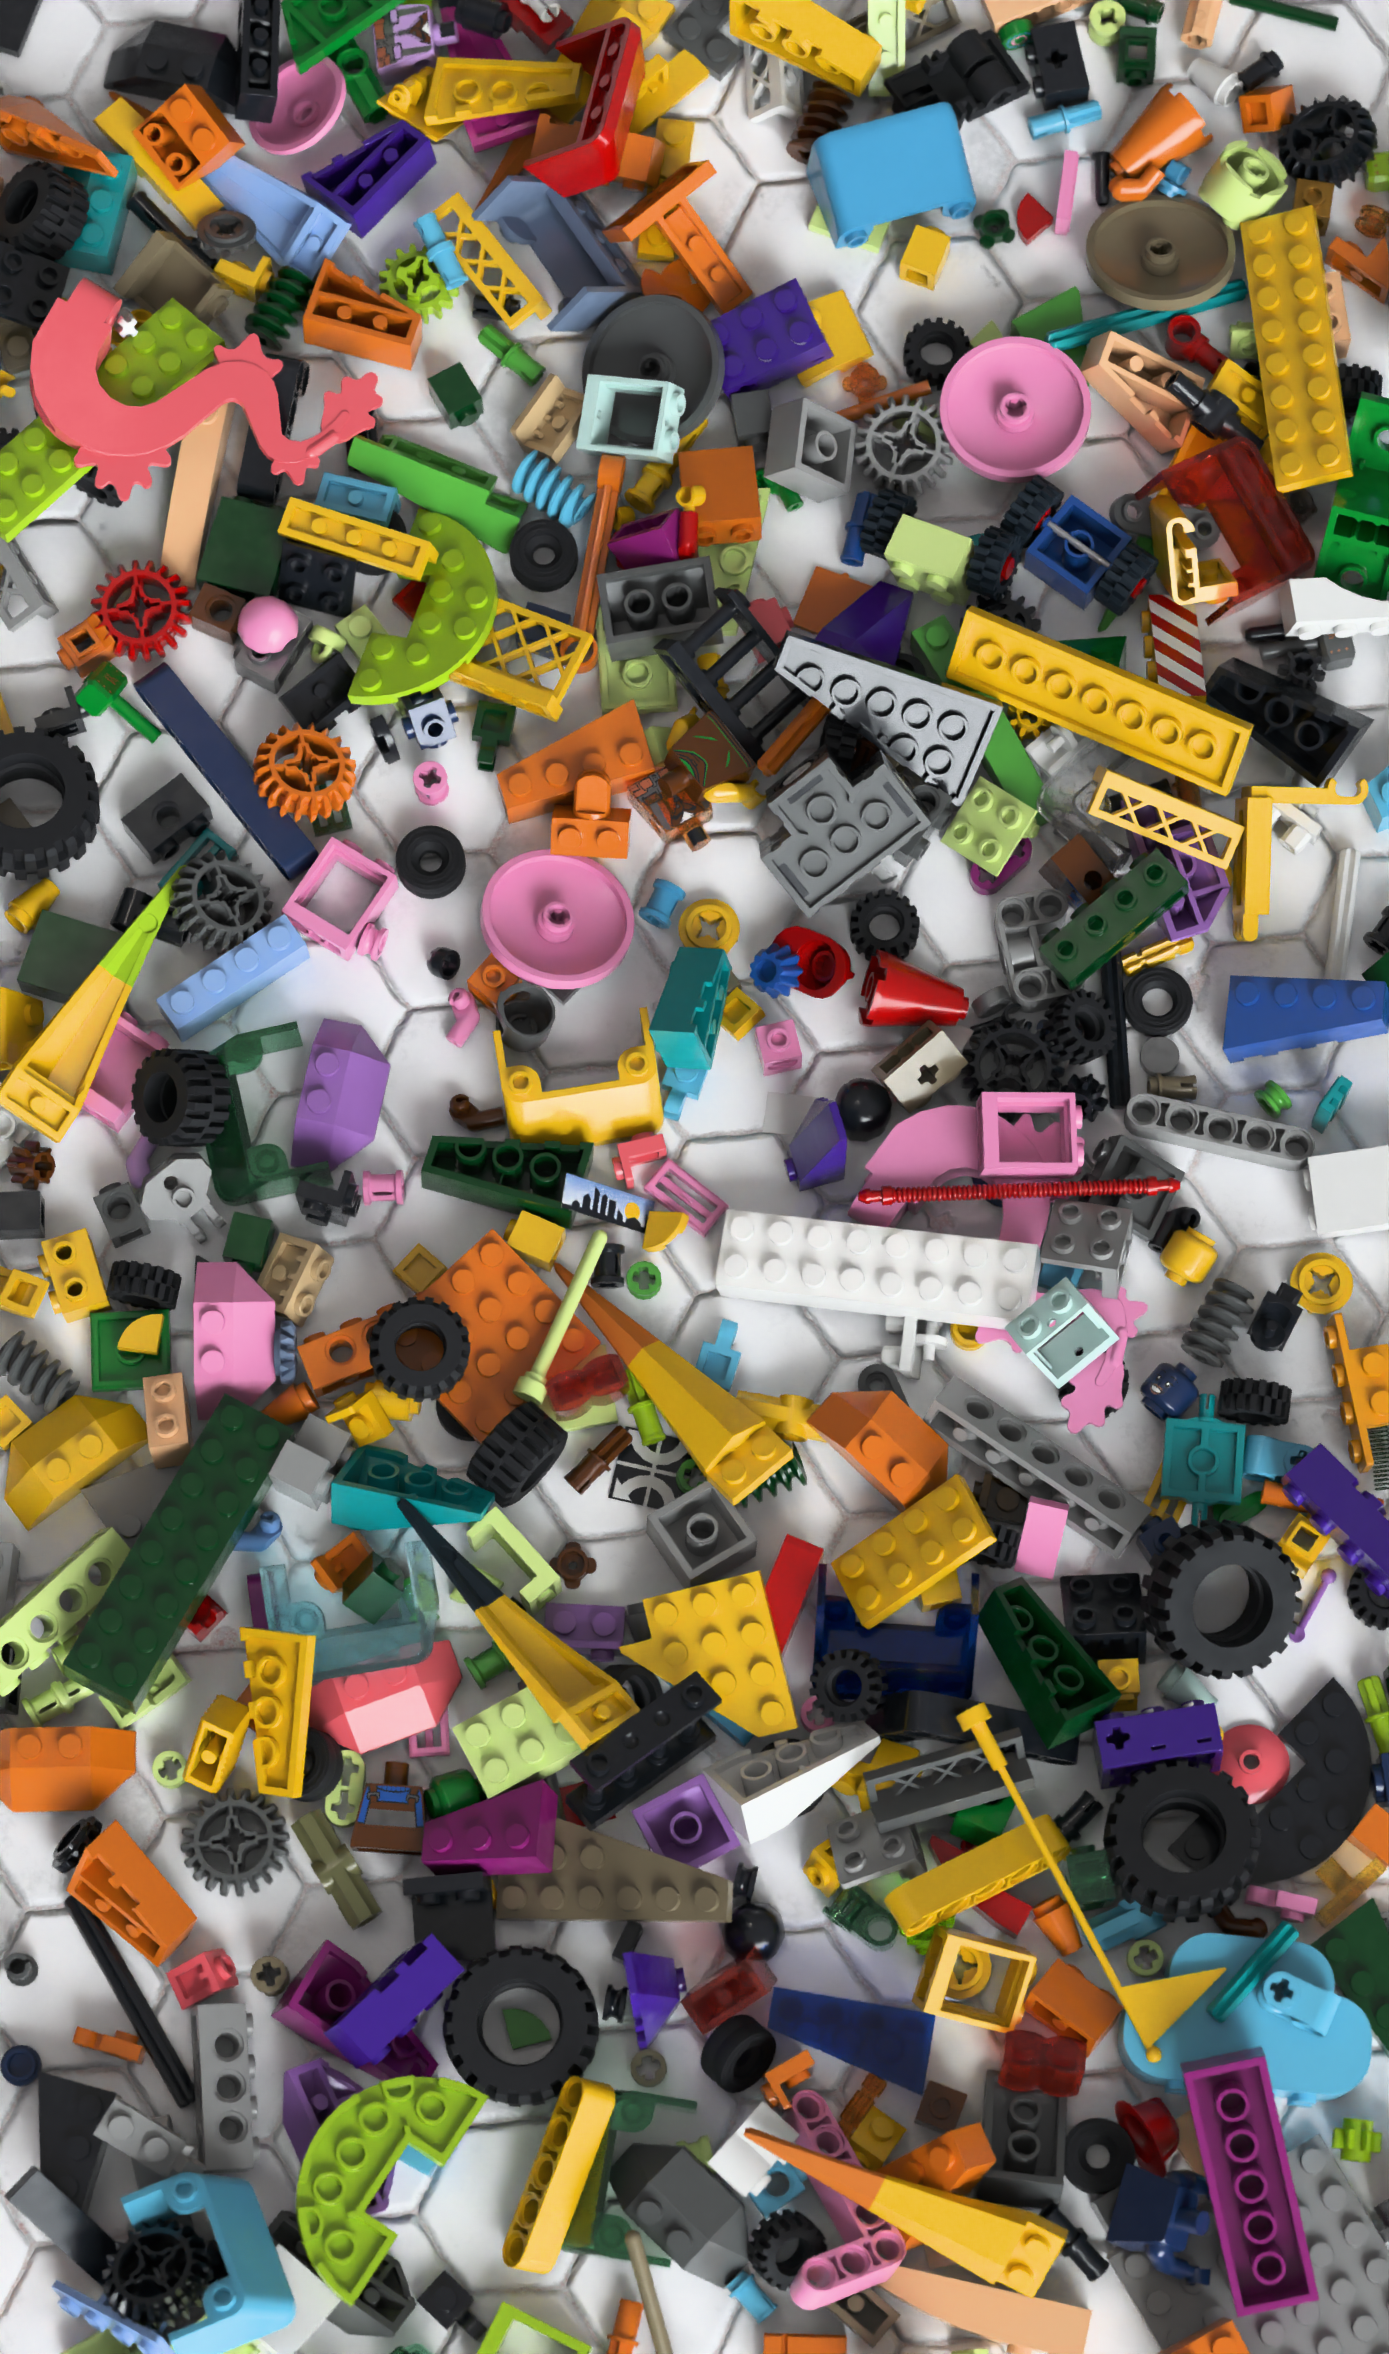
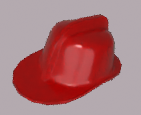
M793 926L781 931L773 941L780 948L789 945L791 954H798L800 956L797 965L803 969V973L797 977L799 987L791 988L811 997L819 999L831 997L847 980L853 979L855 973L851 971V960L846 949L828 936L809 928Z
M1153 2097L1133 2106L1124 2100L1117 2101L1115 2104V2115L1118 2124L1127 2131L1133 2141L1135 2158L1139 2167L1163 2178L1167 2173L1165 2162L1177 2150L1180 2141L1176 2120L1159 2097Z

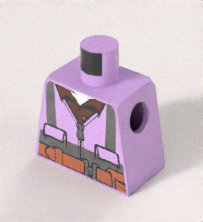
M426 4L399 5L372 24L377 71L385 86L404 81L412 74L418 73L425 66L435 68L437 58L440 57L439 46L459 43V34L455 20L437 24L430 6Z

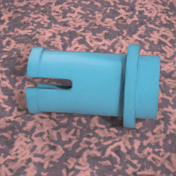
M743 2270L726 2286L731 2292L729 2297L732 2299L735 2296L756 2319V2322L760 2324L778 2305L753 2280L755 2275L752 2273L749 2276Z

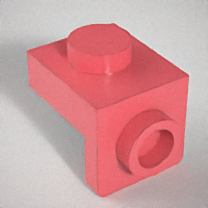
M643 1132L632 1136L629 1142L617 1144L618 1157L612 1158L616 1180L624 1179L626 1190L633 1189L632 1166L666 1159L667 1153L663 1134L654 1135L653 1132Z

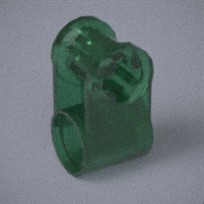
M857 1885L843 1889L831 1906H825L821 1911L834 1924L845 1932L851 1933L874 1951L884 1952L890 1950L898 1940V1924L892 1914L876 1903L869 1894ZM878 1921L888 1923L892 1929L890 1936L882 1941L875 1940L869 1935L870 1926Z

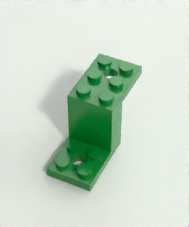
M1362 391L1349 437L1353 477L1340 479L1337 482L1313 578L1326 577L1341 588L1357 595L1386 601L1389 592V444L1382 442L1379 434L1382 431L1389 430V398ZM1347 571H1356L1362 575L1363 580L1357 584H1350L1344 580L1342 575Z

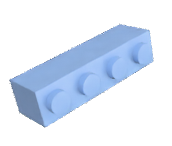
M283 914L244 940L243 943L238 944L157 998L156 1002L159 1010L183 1043L309 959L307 945L287 916Z

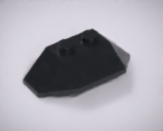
M155 20L112 52L103 86L104 89L166 101L184 84L202 86L222 113L235 115L237 51L226 34Z

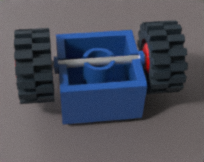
M1040 475L1033 477L1031 482L1025 485L1024 490L1019 492L1017 499L1012 502L1011 508L1005 513L1004 519L1000 524L1001 529L1020 535L1023 538L1021 545H1023V548H1027L1024 568L1082 610H1085L1091 601L1095 599L1116 615H1123L1130 605L1134 604L1138 595H1141L1144 591L1143 588L1150 582V577L1155 573L1159 559L1135 542H1132L1130 535L1072 494L1062 507L1056 511L1062 503L1064 492Z

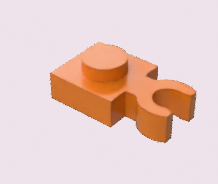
M77 2026L72 2040L75 2045L142 2065L146 2049L142 2045L137 2044L138 2036L116 2030L114 2037Z

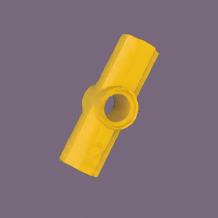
M738 1390L736 1399L763 1418L766 1425L781 1439L793 1442H806L807 1439L827 1443L805 1422L820 1406L814 1404L813 1400L790 1394L774 1397Z

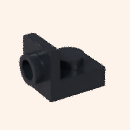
M71 685L64 687L70 707L64 709L61 707L51 708L43 712L40 717L34 718L36 727L47 729L49 737L54 738L55 734L59 733L69 738L87 732L83 718L90 715L75 701Z

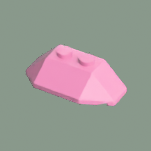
M197 1262L193 1300L194 1389L198 1420H209L225 1393L251 1407L276 1381L274 1368L275 1300L238 1262Z

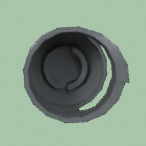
M528 983L511 985L499 994L496 1003V1031H501L502 1042L508 1048L519 1052H529L539 1048L547 1040L555 1020V1006L550 996L538 986ZM526 991L530 993L529 998L515 999L504 1005L505 1001L517 992Z

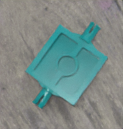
M1207 1394L1199 1395L1198 1417L1187 1420L1166 1418L1160 1499L1181 1500L1191 1504V1524L1198 1527L1199 1514L1200 1522L1207 1520L1208 1506L1215 1504L1239 1506L1241 1503L1246 1425L1225 1423L1214 1418L1216 1395L1209 1394L1207 1409Z

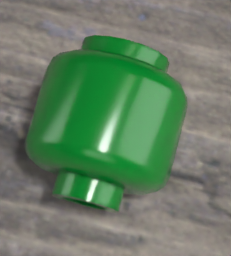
M457 1769L434 1776L430 1780L429 1789L424 1790L426 1808L432 1819L487 1800V1795L478 1778L475 1779L467 1769Z

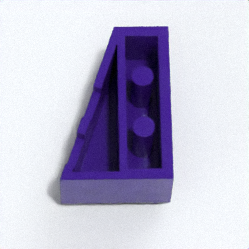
M403 119L362 142L363 146L344 157L342 154H339L332 158V164L312 174L309 171L300 176L306 193L326 203L329 208L351 222L352 226L349 230L361 239L437 163L429 138Z
M431 1933L403 1951L323 2034L356 2069L368 2062L375 2066L391 2051L392 2048L388 2044L396 2036L402 2038L417 2024L418 2021L415 2017L424 2009L428 2011L443 1997L442 1991L465 1969Z

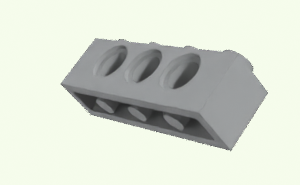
M246 2003L196 2005L190 2011L197 2159L207 2166L204 2174L247 2172L254 2168V2161H259L260 2157L258 2136H253L252 2120H256L258 2115L257 2097L250 2094V2079L255 2078L256 2063L254 2054H248V2038L253 2036L254 2030L252 2013H246ZM223 2036L232 2042L233 2053L231 2057H222L217 2053L215 2049L217 2037ZM220 2078H228L234 2083L235 2094L232 2099H226L219 2094L217 2083ZM222 2119H230L236 2124L237 2136L234 2140H227L220 2134L219 2124Z

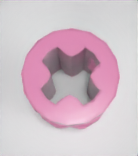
M434 761L423 762L417 766L413 773L415 793L419 797V801L425 805L435 806L438 803L444 802L449 795L447 773L441 764ZM432 779L437 780V783H433L430 788L425 787V784H430Z
M396 1170L395 1174H371L370 1171H363L362 1189L365 1206L371 1205L374 1201H396L398 1205H404L405 1187L403 1170Z

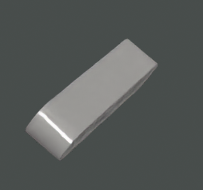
M1149 1093L1134 1095L1129 1100L1124 1114L1126 1129L1137 1137L1288 1171H1298L1307 1166L1308 1157L1312 1156L1315 1149L1313 1136L1303 1128ZM1138 1108H1145L1152 1114L1153 1118L1150 1121L1141 1122L1133 1116L1132 1112ZM1175 1117H1184L1189 1121L1191 1127L1184 1131L1177 1130L1172 1126L1170 1120ZM1214 1125L1223 1126L1228 1131L1229 1136L1224 1139L1214 1138L1210 1134L1209 1128ZM1251 1134L1262 1135L1266 1139L1267 1145L1262 1148L1253 1147L1248 1142L1247 1137ZM1291 1142L1298 1143L1304 1148L1305 1154L1299 1157L1290 1155L1285 1146Z

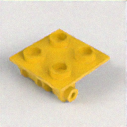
M425 66L418 73L412 74L402 83L395 85L391 92L378 99L376 103L386 109L392 117L399 120L403 119L429 139L438 142L464 123L463 121L426 126L424 114L435 68Z

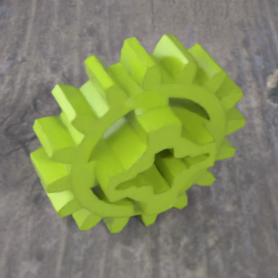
M414 243L409 246V253L406 254L399 248L396 249L397 260L394 261L386 258L385 267L388 271L379 272V279L382 283L379 285L380 295L385 293L422 315L424 324H429V315L432 314L438 319H442L441 308L453 309L454 305L451 297H459V287L452 290L446 289L440 274L434 273L431 270V267L438 271L434 262H429L426 256L428 250L425 245L422 251H417ZM398 294L405 295L407 301L401 298Z

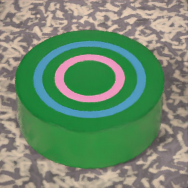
M1025 18L1013 20L999 30L998 38L1006 50L1022 48L1024 44L1029 43L1031 28H1034L1031 20Z

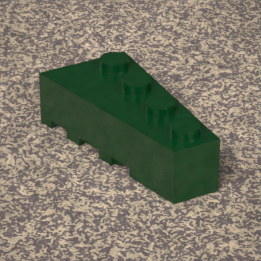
M1022 1576L993 1589L976 1619L1047 1750L1093 1729L1094 1722L1101 1721L1100 1718L1103 1715L1110 1714L1122 1694Z

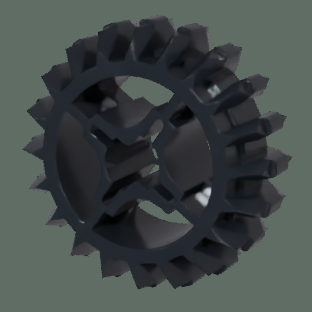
M1328 94L1324 102H1320L1319 99L1314 97L1313 105L1307 107L1301 104V112L1298 115L1289 113L1291 124L1281 126L1283 136L1277 139L1280 149L1278 156L1286 169L1287 175L1293 178L1295 183H1297V178L1335 183V186L1341 189L1342 182L1347 179L1355 183V173H1366L1367 166L1365 162L1375 161L1373 150L1378 148V140L1376 138L1378 135L1377 127L1374 121H1372L1370 112L1362 108L1356 99L1350 102L1343 94L1338 100H1335V97ZM1346 127L1354 130L1352 138L1346 137ZM1304 148L1309 149L1311 153L1309 160L1302 157Z
M1015 1018L1010 1019L1009 1028H1004L1001 1020H996L994 1023L995 1032H992L986 1026L981 1027L980 1034L982 1039L971 1036L969 1044L972 1049H964L962 1052L968 1064L961 1069V1073L967 1075L961 1080V1086L966 1089L973 1088L968 1093L967 1099L973 1102L978 1100L981 1092H997L1003 1088H1009L1014 1092H1059L1062 1088V1083L1057 1078L1064 1076L1065 1068L1057 1065L1062 1061L1059 1059L1061 1052H1050V1048L1055 1045L1053 1041H1042L1046 1030L1040 1028L1035 1034L1031 1033L1032 1022L1030 1020L1026 1021L1024 1029L1017 1028V1019ZM1005 1044H1016L1027 1049L1022 1052H1014ZM991 1051L997 1068L991 1072L990 1078L984 1081L980 1071V1063L985 1055ZM1040 1060L1044 1078L1039 1086L1033 1090L1030 1086L1031 1080L1027 1072L1033 1068L1035 1062ZM1012 1065L1013 1069L1014 1065L1019 1068L1018 1075L1012 1076V1072L1010 1075H1007L1005 1067ZM1007 1113L1006 1119L1009 1123L1014 1121L1015 1113Z
M159 2218L154 2228L143 2222L142 2231L137 2234L128 2230L129 2239L125 2243L115 2241V2248L118 2253L106 2255L107 2263L110 2267L102 2271L103 2279L106 2282L103 2285L104 2294L110 2301L109 2305L113 2311L119 2313L122 2319L129 2318L133 2323H138L145 2328L149 2324L156 2331H159L165 2321L168 2326L175 2328L176 2318L181 2315L190 2320V2312L188 2310L192 2306L202 2308L200 2295H204L206 2289L210 2286L208 2282L215 2279L214 2270L211 2267L214 2264V2259L207 2248L208 2245L204 2238L200 2237L194 2228L189 2225L183 2227L175 2219L167 2225L165 2221ZM154 2268H157L164 2281H160L153 2271Z

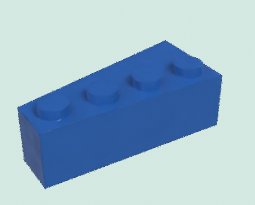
M1230 975L1223 1051L1230 1063L1244 1061V1058L1262 1055L1267 1057L1277 1055L1279 1051L1300 1047L1302 1050L1317 1047V1044L1332 1041L1340 1043L1388 1033L1389 989L1384 981Z

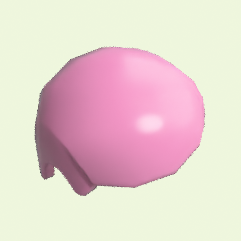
M274 596L256 597L248 602L239 614L238 634L245 646L257 653L280 652L290 640L297 637L298 616L291 605Z

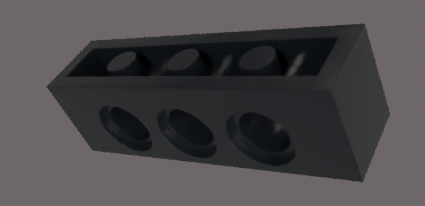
M239 0L234 119L263 123L272 122L278 97L281 0Z

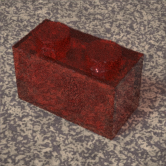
M754 1946L690 1988L680 2002L701 2033L705 2035L768 1994L778 1979Z

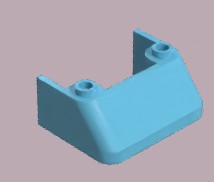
M183 2172L120 2198L136 2233L142 2231L143 2222L152 2227L159 2218L167 2221L181 2214H191L203 2208L206 2210L229 2276L212 2283L206 2289L203 2296V2306L207 2319L168 2334L176 2354H221L280 2330L292 2322L296 2315V2302L252 2185L248 2181L236 2177Z

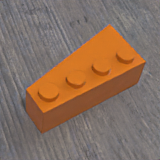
M634 699L498 773V789L508 823L511 824L554 811L555 804L573 805L575 781L579 774L587 769L602 770L609 776L612 786L611 796L630 791L629 787L654 774L655 767Z

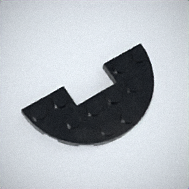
M1334 1677L1277 1735L1305 1765L1258 1813L1257 1828L1261 1829V1842L1256 1866L1248 1885L1270 1884L1297 1877L1312 1870L1328 1859L1343 1844L1363 1812L1371 1782L1370 1764H1372L1370 1743L1359 1711L1345 1689ZM1199 1816L1172 1843L1167 1851L1189 1868L1199 1871L1212 1864L1216 1859L1220 1848L1219 1836L1214 1827L1205 1818Z

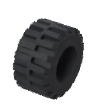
M35 161L32 165L27 164L20 172L17 171L12 176V179L6 184L0 196V240L51 261L61 259L65 252L73 247L74 242L83 231L82 228L86 223L88 217L86 214L89 209L87 190L84 189L80 182L47 162Z
M167 1048L151 1052V1057H145L142 1061V1069H137L135 1074L136 1082L132 1084L131 1091L133 1093L131 1105L132 1109L135 1110L134 1120L136 1125H140V1133L143 1137H148V1141L152 1144L173 1147L206 1146V1143H212L216 1140V1134H221L225 1128L224 1120H228L230 1114L228 1106L231 1104V1095H229L230 1081L225 1078L226 1070L223 1065H219V1059L215 1055H209V1052L204 1050Z
M410 1297L407 1302L401 1303L398 1301L393 1304L392 1309L388 1312L385 1310L380 1316L377 1325L375 1324L370 1341V1364L373 1366L374 1375L377 1380H381L384 1384L383 1388L389 1393L391 1391L397 1393V1398L406 1400V1397L412 1398L414 1402H423V1399L431 1398L432 1401L440 1398V1395L444 1392L449 1393L454 1389V1385L460 1382L463 1377L470 1354L469 1333L467 1327L461 1323L462 1318L457 1312H451L449 1305L446 1303L433 1302L434 1298L425 1297V1300H417V1297ZM416 1328L426 1329L439 1337L443 1344V1356L437 1366L426 1371H415L407 1368L400 1362L396 1354V1344L399 1337L408 1330Z
M532 1401L522 1404L511 1411L481 1443L470 1460L466 1476L478 1487L494 1493L495 1502L502 1508L511 1506L526 1496L551 1469L564 1450L568 1432Z

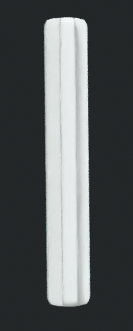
M1343 848L1339 854L1324 979L1345 980L1361 857L1360 851L1356 849Z

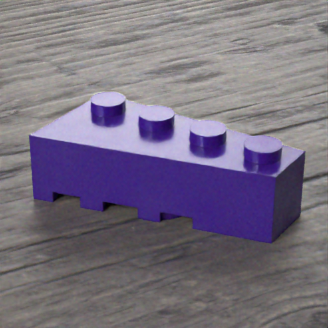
M1320 1443L1280 1480L1284 1485L1282 1491L1295 1506L1302 1505L1312 1515L1309 1521L1321 1535L1327 1536L1329 1534L1339 1545L1336 1548L1338 1554L1350 1566L1356 1564L1366 1575L1364 1581L1376 1595L1381 1596L1384 1594L1389 1600V1520L1384 1517L1386 1511L1383 1504L1366 1490L1360 1493L1355 1488L1359 1485L1357 1478Z

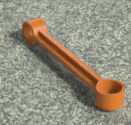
M605 453L602 454L599 465L597 493L573 620V627L591 633L593 637L600 604L596 575L603 574L606 570L609 554L607 543L612 537L618 498L622 491L626 467L625 456ZM572 637L562 640L560 645L561 657L566 655L565 652L570 644L580 640ZM595 639L591 644L593 648L591 658L581 663L576 674L587 673L596 666L599 653Z

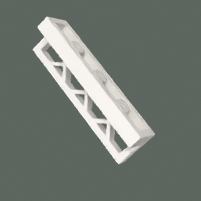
M744 41L749 121L758 123L776 114L797 121L799 116L802 115L801 110L805 104L803 70ZM764 54H766L768 64L762 75L759 76L758 65ZM766 88H769L770 104L760 108V99Z

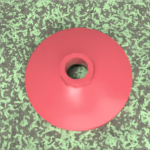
M1240 1725L1224 1733L1222 1740L1224 1750L1220 1771L1211 1773L1219 1776L1221 1771H1225L1232 1776L1231 1785L1235 1789L1242 1786L1249 1795L1248 1805H1257L1271 1800L1284 1787L1289 1776L1290 1760L1283 1742L1272 1731L1258 1725ZM1249 1755L1256 1757L1258 1767L1255 1769L1246 1768L1243 1762L1244 1758Z

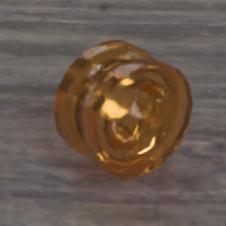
M1375 205L1362 206L1359 213L1361 217L1356 219L1355 228L1370 238L1382 239L1387 233L1386 227L1389 226V213Z

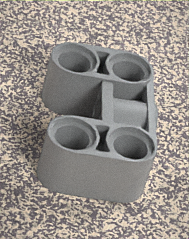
M1043 889L1009 896L1002 899L996 908L994 928L1002 969L1007 978L1012 1002L1020 1004L1022 1006L1020 1011L1025 1013L1050 1009L1048 1006L1052 1002L1072 992L1084 990L1085 981L1072 992L1059 986L1057 982L1059 978L1045 965L1039 953L1041 945L1038 936L1047 934L1057 927L1060 929L1066 920L1068 901L1065 895L1056 889ZM1044 905H1053L1060 913L1054 917H1047L1041 913L1040 908ZM1013 912L1018 914L1022 921L1016 925H1010L1003 920L1002 916ZM1031 984L1038 988L1040 993L1034 997H1026L1020 992L1019 988L1023 985Z

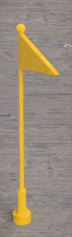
M985 1702L973 1706L956 1716L962 1731L972 1730L992 1770H998L1146 2048V2059L1151 2063L1160 2061L1162 2052L1153 2044L1226 1971V1968L1212 1969L1122 1987L1005 1768L1008 1763L985 1722L992 1717Z

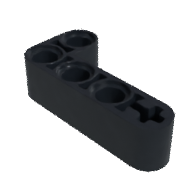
M265 353L267 358L279 359L283 362V369L272 379L278 392L282 434L290 440L298 398L305 395L310 366L301 359ZM250 424L238 478L237 496L275 505L278 500L284 472L278 475L271 473L270 469L273 462L267 459L260 450Z

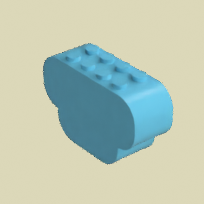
M1204 1933L1193 1936L1178 1948L1166 1966L1164 1978L1161 1979L1223 1967L1226 1968V1971L1153 2044L1162 2052L1160 2061L1151 2063L1146 2059V2048L1125 2008H1123L1119 2020L1118 2052L1125 2068L1138 2080L1152 2085L1165 2086L1164 2093L1187 2095L1180 2063L1261 2046L1266 2057L1274 2098H1287L1288 2106L1311 2108L1312 2104H1316V2101L1326 2102L1342 2097L1363 2080L1371 2062L1372 2030L1369 2020L1362 2009L1354 2002L1339 1996L1341 2001L1325 2037L1310 2034L1261 2007L1257 1999L1258 1986L1264 1979L1275 1972L1289 1973L1334 1993V1975L1327 1959L1314 1947L1296 1941L1291 1944L1223 2023L1217 2022L1206 2011L1208 2005L1267 1938ZM1280 1983L1273 1988H1269L1275 1992L1273 1999L1277 2002L1287 1997L1282 1993L1283 1985Z

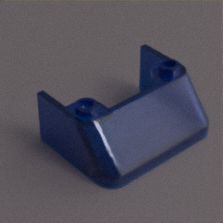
M819 1564L813 1667L817 1662H823L822 1657L827 1653H834L836 1650L858 1649V1651L871 1653L870 1658H877L881 1662L877 1666L878 1669H885L887 1676L882 1677V1683H888V1690H883L882 1695L907 1690H920L970 1699L973 1689L979 1621L980 1574H971L969 1604L951 1603L941 1607L936 1614L935 1626L879 1623L868 1630L860 1622L856 1621V1613L849 1599L842 1596L825 1595L827 1564ZM813 1668L812 1674H817V1670ZM845 1670L837 1678L836 1690L842 1699L855 1700L861 1692V1680L855 1672Z

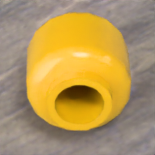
M1188 1226L1186 1231L1176 1230L1159 1257L1161 1264L1167 1268L1164 1276L1185 1287L1188 1281L1194 1284L1203 1283L1218 1258V1252L1213 1248L1216 1242Z

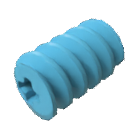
M534 450L530 452L516 470L511 486L512 491L516 494L523 493L524 500L529 503L535 502L537 510L541 512L547 510L549 519H559L558 522L567 529L571 528L590 511L595 503L596 493L592 492L586 498L582 497L586 487L584 484L581 483L575 489H571L570 487L574 480L572 475H568L562 481L559 480L562 472L560 466L555 467L549 472L547 469L550 459L545 457L539 463H536L539 451Z

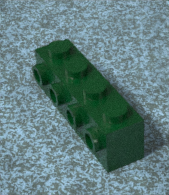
M1158 848L1150 854L1144 852L1131 863L1129 866L1131 870L1120 880L1117 877L1111 879L1100 890L1101 896L1092 904L1086 902L1079 906L1070 916L1072 921L1061 930L1058 927L1054 928L1041 940L1042 946L1039 948L1041 959L1071 992L1189 893L1188 881Z

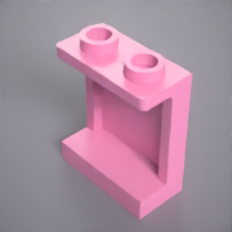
M123 1010L82 1106L83 1110L117 1133H119L135 1111L131 1105V1100H133V1093L131 1091L132 1084L136 1082L135 1074L137 1069H142V1061L145 1057H151V1052L162 1050V1048L168 1049L170 1045L158 1033L150 1031L149 1034H146L136 1027L139 1024L138 1021Z

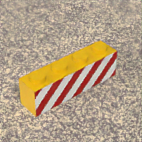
M1170 594L1148 595L1147 610H1141L1140 613L1141 633H1148V636L1143 637L1144 659H1151V661H1146V679L1206 704V687L1195 603L1179 605L1172 599Z

